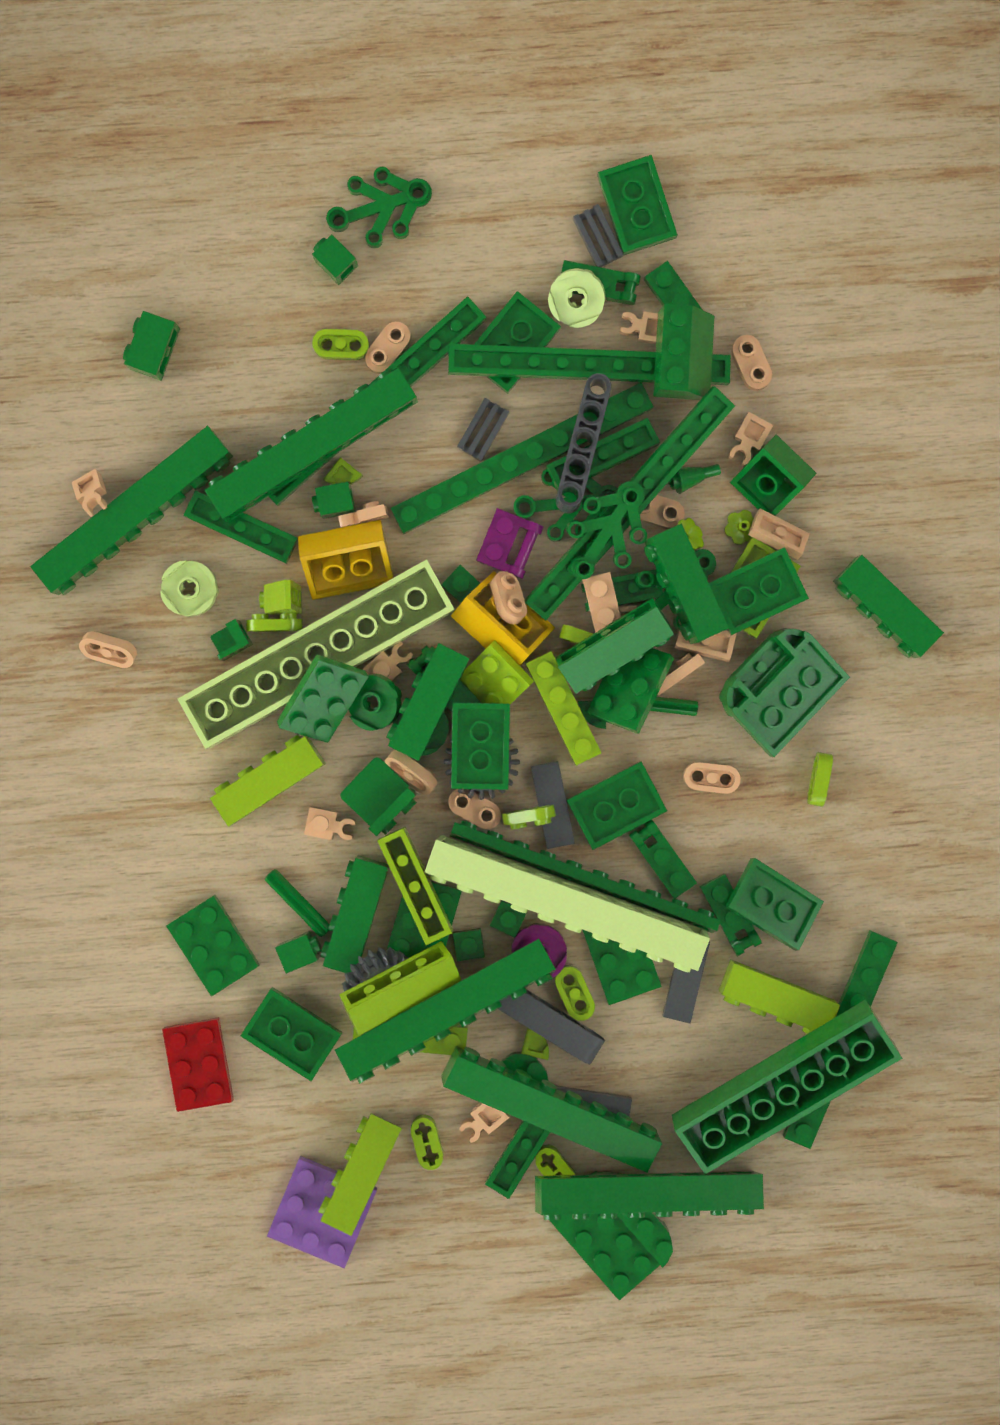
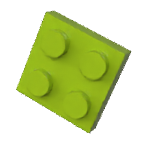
M495 640L465 669L460 679L481 703L511 704L534 682Z

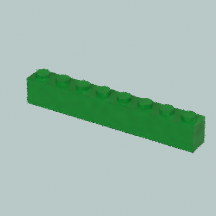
M397 368L394 371L388 369L382 372L377 377L378 381L370 386L368 384L360 386L353 392L354 396L346 401L344 399L336 401L329 407L330 411L323 416L319 414L314 415L305 422L306 426L296 432L293 429L281 437L282 441L273 447L272 445H267L257 452L258 457L250 462L248 460L241 461L233 467L234 472L226 477L220 475L209 482L210 487L204 491L221 518L228 523L418 403L417 396L400 369Z
M207 425L110 502L106 509L100 510L30 566L50 593L56 595L69 593L76 587L75 582L82 576L86 578L92 575L98 569L97 564L105 558L110 560L120 552L119 547L126 541L130 543L136 540L142 534L141 529L149 523L154 525L164 517L163 512L170 506L175 508L186 499L185 495L193 488L198 490L208 482L207 477L215 471L219 473L227 468L230 464L229 460L234 456Z
M540 939L338 1047L335 1049V1052L351 1082L358 1080L359 1084L375 1076L374 1070L382 1066L387 1070L400 1063L399 1057L409 1052L413 1056L426 1048L424 1043L435 1038L436 1042L452 1034L451 1028L459 1024L464 1028L477 1021L475 1015L485 1010L487 1014L496 1011L502 1007L501 1001L511 996L512 1000H515L528 993L526 987L534 983L539 987L553 979L551 974L556 969Z
M456 1046L441 1075L443 1087L646 1173H648L662 1145L657 1129L650 1124L642 1123L640 1125L635 1123L624 1113L617 1112V1114L607 1111L608 1109L604 1105L595 1101L588 1103L582 1100V1097L575 1092L567 1091L565 1093L560 1091L553 1083L547 1080L539 1082L532 1079L529 1073L521 1069L511 1070L503 1062L495 1058L485 1059L476 1050L469 1047L462 1049Z
M755 1171L709 1172L707 1174H704V1172L535 1176V1212L544 1215V1220H561V1215H572V1219H589V1214H600V1218L614 1219L617 1218V1213H628L630 1218H643L647 1212H655L657 1217H672V1212H683V1216H700V1211H710V1215L723 1216L727 1215V1210H737V1214L753 1215L754 1210L764 1209L763 1174Z

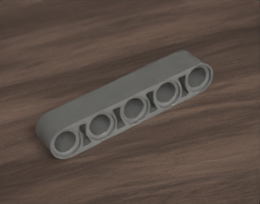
M601 373L593 374L588 378L556 495L557 508L564 513H573L578 510L584 496L611 392L610 379ZM599 386L604 390V393L596 395L590 388ZM592 412L597 416V420L593 422L587 421L583 414ZM586 439L591 446L584 449L579 447L576 441ZM577 465L583 469L584 473L576 476L570 472L569 468ZM571 492L576 496L577 500L573 503H568L562 498V494Z
M527 990L528 993L515 1000H512L510 996L501 1001L502 1007L499 1008L500 1011L586 1064L590 1065L605 1042L602 1036Z

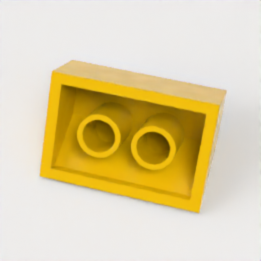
M381 520L298 536L299 557L312 600L378 587L394 578Z
M493 571L462 601L451 617L485 649L495 640L520 666L555 627L548 620L545 621L527 604V614L518 624L505 622L497 612L490 588V582L497 574Z

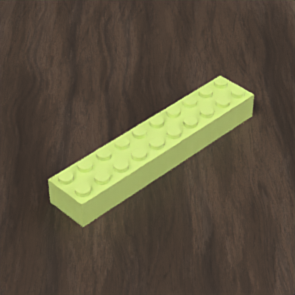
M426 559L178 698V701L204 748H212L286 707L316 654L357 667L452 614L455 609Z
M440 835L436 839L425 869V873L431 874L430 879L442 884H446V881L456 883L457 889L473 894L474 890L484 894L483 898L488 901L500 903V900L511 903L510 908L516 911L527 913V910L539 913L538 918L546 922L554 923V920L566 923L565 928L571 931L581 933L582 929L593 933L592 937L596 940L608 943L609 939L619 942V947L633 953L636 952V949L647 953V958L661 963L664 959L674 963L675 968L685 972H690L691 969L699 970L710 940L707 931L703 928L444 835Z

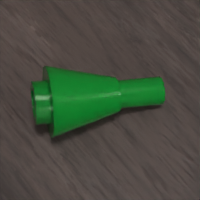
M719 464L703 468L681 467L669 481V485L672 490H676L678 494H681L706 478L720 475L721 468Z

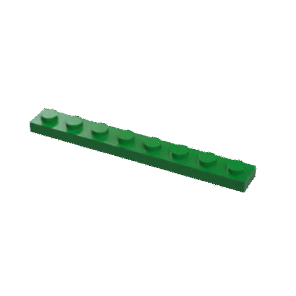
M869 930L839 1001L840 1007L836 1017L865 999L871 1007L897 946V941ZM830 1102L787 1126L783 1137L811 1149Z

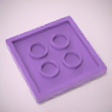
M300 1156L267 1237L345 1269L376 1194L377 1187H374L352 1236L321 1222L323 1214L318 1212L325 1196L331 1198L335 1190L331 1183L337 1171Z

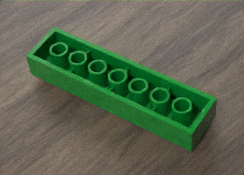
M865 999L672 1114L674 1130L704 1174H707L903 1058Z

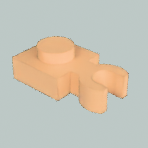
M643 311L642 319H638L633 313L624 312L622 319L629 320L632 326L630 328L620 327L619 333L624 336L639 333L638 342L656 345L658 314Z
M748 412L734 436V439L738 440L740 444L732 448L728 458L732 459L736 452H742L745 458L741 465H747L752 456L751 448L757 452L761 449L773 425Z
M96 469L72 482L77 501L90 517L94 516L93 508L96 505H100L103 510L107 508L106 501L101 497L107 491L102 475Z
M379 501L363 504V509L357 512L338 516L341 527L390 518L387 506L385 504L380 505Z
M401 641L393 646L390 656L383 651L362 670H365L367 674H381L393 681L402 673L397 665L409 662L414 655L410 652L406 657L399 656L398 650L404 645Z
M310 807L304 835L333 840L334 833H338L342 839L351 840L353 835L344 832V825H355L356 820L345 818L339 821L337 820L338 812Z
M479 1103L470 1113L473 1118L465 1119L459 1130L462 1132L467 1127L473 1128L475 1133L469 1139L472 1143L478 1140L482 1129L490 1134L509 1119L510 1115Z

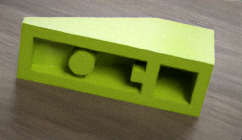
M290 579L265 584L264 592L259 594L260 608L264 609V613L269 615H280L282 613L302 614L301 586Z

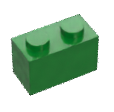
M143 311L141 317H137L134 322L132 342L125 347L123 353L124 365L132 371L162 381L181 328L174 321Z

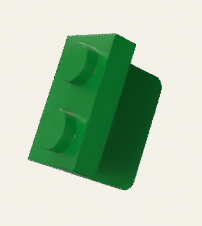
M376 757L341 792L340 797L370 826L368 829L377 837L380 832L386 835L397 824L394 818L401 811L406 815L417 803L413 798L418 793L381 758Z

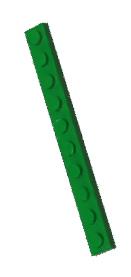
M467 296L386 370L392 369L394 371L399 368L410 387H412L448 355L449 344H460L483 324L487 317ZM378 379L373 380L368 386L378 381ZM334 456L270 495V499L279 506Z
M449 344L448 375L588 380L591 375L601 373L606 375L610 381L654 383L656 352ZM713 354L711 385L730 384L731 355Z
M642 382L608 399L599 436L654 408ZM592 412L583 414L587 421L593 422L597 420V416ZM577 415L390 508L402 533L406 534L567 453ZM586 439L576 441L578 446L589 442Z
M715 386L709 389L629 480L640 484L644 490L645 497L643 503L638 507L639 514L642 513L735 407ZM629 491L626 494L628 501H632L635 498L634 491ZM616 505L607 506L598 517L610 515ZM627 512L621 520L623 533L630 526ZM601 529L586 532L582 537L578 538L525 599V603L545 621L582 581L571 573V561L577 556H584ZM612 537L609 538L594 561V566L612 547ZM585 563L579 566L580 573H585L588 570V565Z
M461 821L460 824L455 822L450 837L703 928L707 932L714 933L718 931L721 920L714 918L715 914L708 910L700 908L698 912L687 908L688 904L681 900L672 899L671 902L664 900L659 892L646 889L645 892L637 890L632 882L619 879V882L608 879L609 874L593 869L591 873L583 870V865L578 862L567 860L564 863L556 860L555 854L545 850H540V853L529 850L530 845L518 840H514L513 843L502 840L503 835L490 830L487 831V834L476 830L477 826L467 821Z

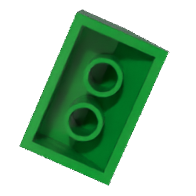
M663 304L658 312L653 397L701 400L709 391L712 375L714 315L692 305Z

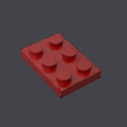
M220 1018L164 1027L162 1032L176 1111L180 1112L233 1102L234 1097Z

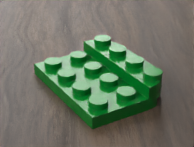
M783 628L770 634L730 675L719 694V699L727 715L733 717L770 757H775L844 685L850 676L810 633L798 629Z
M595 1171V1172H593V1173H591V1174H589V1175H597V1174H620V1173H619V1172H618V1173H614V1172H609V1171H603V1172H597V1171ZM654 1212L645 1213L643 1218H630L628 1213H617V1218L614 1219L600 1218V1214H589V1219H572V1215H561V1220H549L619 1301L660 1265L663 1268L673 1253L669 1230L664 1221L662 1222L655 1216Z

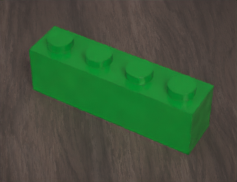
M682 523L647 539L644 542L646 545L644 547L645 554L648 560L654 563L658 571L656 573L657 581L667 591L669 607L675 615L677 614L681 622L680 631L684 639L689 640L690 644H694L728 629L726 620Z
M863 555L855 557L833 581L837 585L836 591L847 600L851 598L858 605L856 607L857 611L866 619L871 617L878 624L877 630L888 639L892 637L899 644L897 649L907 658L911 656L913 658H921L944 634L935 623Z
M652 598L556 657L557 665L577 694L582 690L587 691L593 688L597 681L606 675L612 676L621 669V666L629 661L635 662L641 659L646 651L654 646L660 647L664 645L674 633L664 614Z
M438 643L436 648L431 646L424 660L428 665L424 673L418 672L411 686L416 690L411 699L405 698L399 710V713L403 714L399 724H392L386 738L390 739L389 747L417 761L421 759L470 658Z
M359 855L355 858V861L349 860L345 872V877H349L346 888L341 887L337 899V904H341L339 914H333L328 929L333 931L330 942H324L320 955L321 958H325L323 967L343 973L352 972L350 964H357L359 962L358 956H363L389 870L388 864Z

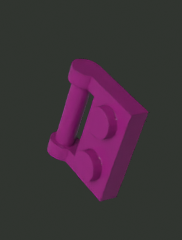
M497 508L476 561L523 579L526 573L524 568L537 536L541 535L544 527ZM519 528L525 529L527 533L514 565H509L506 561Z

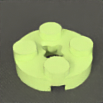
M579 268L569 269L561 273L551 285L548 296V304L553 316L558 321H562L573 328H581L592 324L602 312L605 303V290L600 279L592 271ZM573 291L584 295L585 298L581 300V305L577 306L576 302H570L569 298L573 296Z
M179 561L172 564L164 572L161 580L160 592L164 604L172 612L186 617L199 616L208 611L215 603L219 593L217 580L213 572L204 564L196 561ZM186 581L189 584H196L193 595L189 593L183 594L182 591L185 589L183 584Z

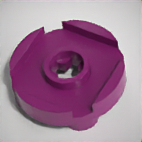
M533 923L518 932L512 942L511 954L540 939L556 969L551 974L553 978L565 966L567 946L563 936L555 928L546 924Z

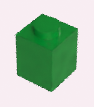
M332 234L327 239L322 238L313 248L312 256L314 261L338 285L358 267L356 258Z
M349 482L315 488L316 496H312L314 512H320V516L323 519L356 512L352 488Z
M310 931L284 941L275 947L286 974L318 961L320 958L319 952L322 951L318 938L316 936L312 937Z

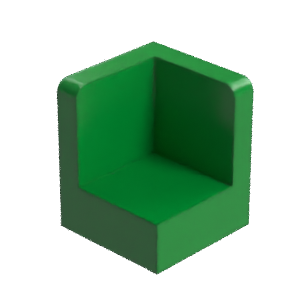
M238 619L225 624L227 627L211 635V640L219 652L217 655L219 660L225 661L253 645Z

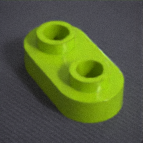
M322 329L314 335L312 346L315 353L323 359L360 360L365 357L369 349V341L366 335L359 330ZM326 341H330L333 344L329 350L323 349V343ZM354 342L361 344L357 351H353L350 348Z
M297 613L280 614V619H269V614H252V620H246V632L300 631L303 629V619H297Z
M554 804L502 814L504 825H510L511 830L527 827L526 822L534 821L535 826L552 823L551 817L556 816Z
M572 965L564 966L561 972L555 976L556 987L569 1015L578 1021L587 1020L593 1015L595 1010L592 995L581 971ZM568 974L574 977V981L570 984L564 982V977ZM578 1000H583L586 1003L583 1009L575 1007V1003Z

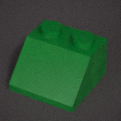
M776 434L730 483L758 510L762 509L776 516L805 488L817 473Z

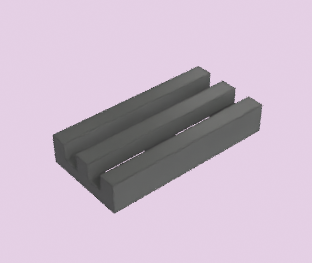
M599 204L593 206L590 210L583 211L580 215L573 216V221L596 267H603L623 257V252ZM593 215H596L606 235V238L614 252L613 255H611L592 217ZM585 219L605 256L603 260L600 259L582 222Z
M484 398L457 448L482 462L508 417L509 411ZM488 407L491 411L471 446L467 447L466 444ZM497 412L501 416L480 453H478L475 449Z

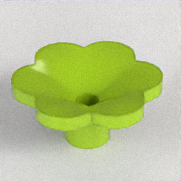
M742 510L740 513H731L727 518L728 524L724 528L725 534L732 537V541L737 545H741L745 541L749 542L752 537L748 533L754 520L751 512Z
M691 518L681 519L678 525L682 523L693 549L702 548L704 542L700 527L695 525Z

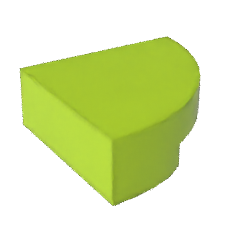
M340 457L323 480L331 485L349 482L352 485L360 480L363 475Z
M527 1027L521 1054L549 1060L547 1040Z

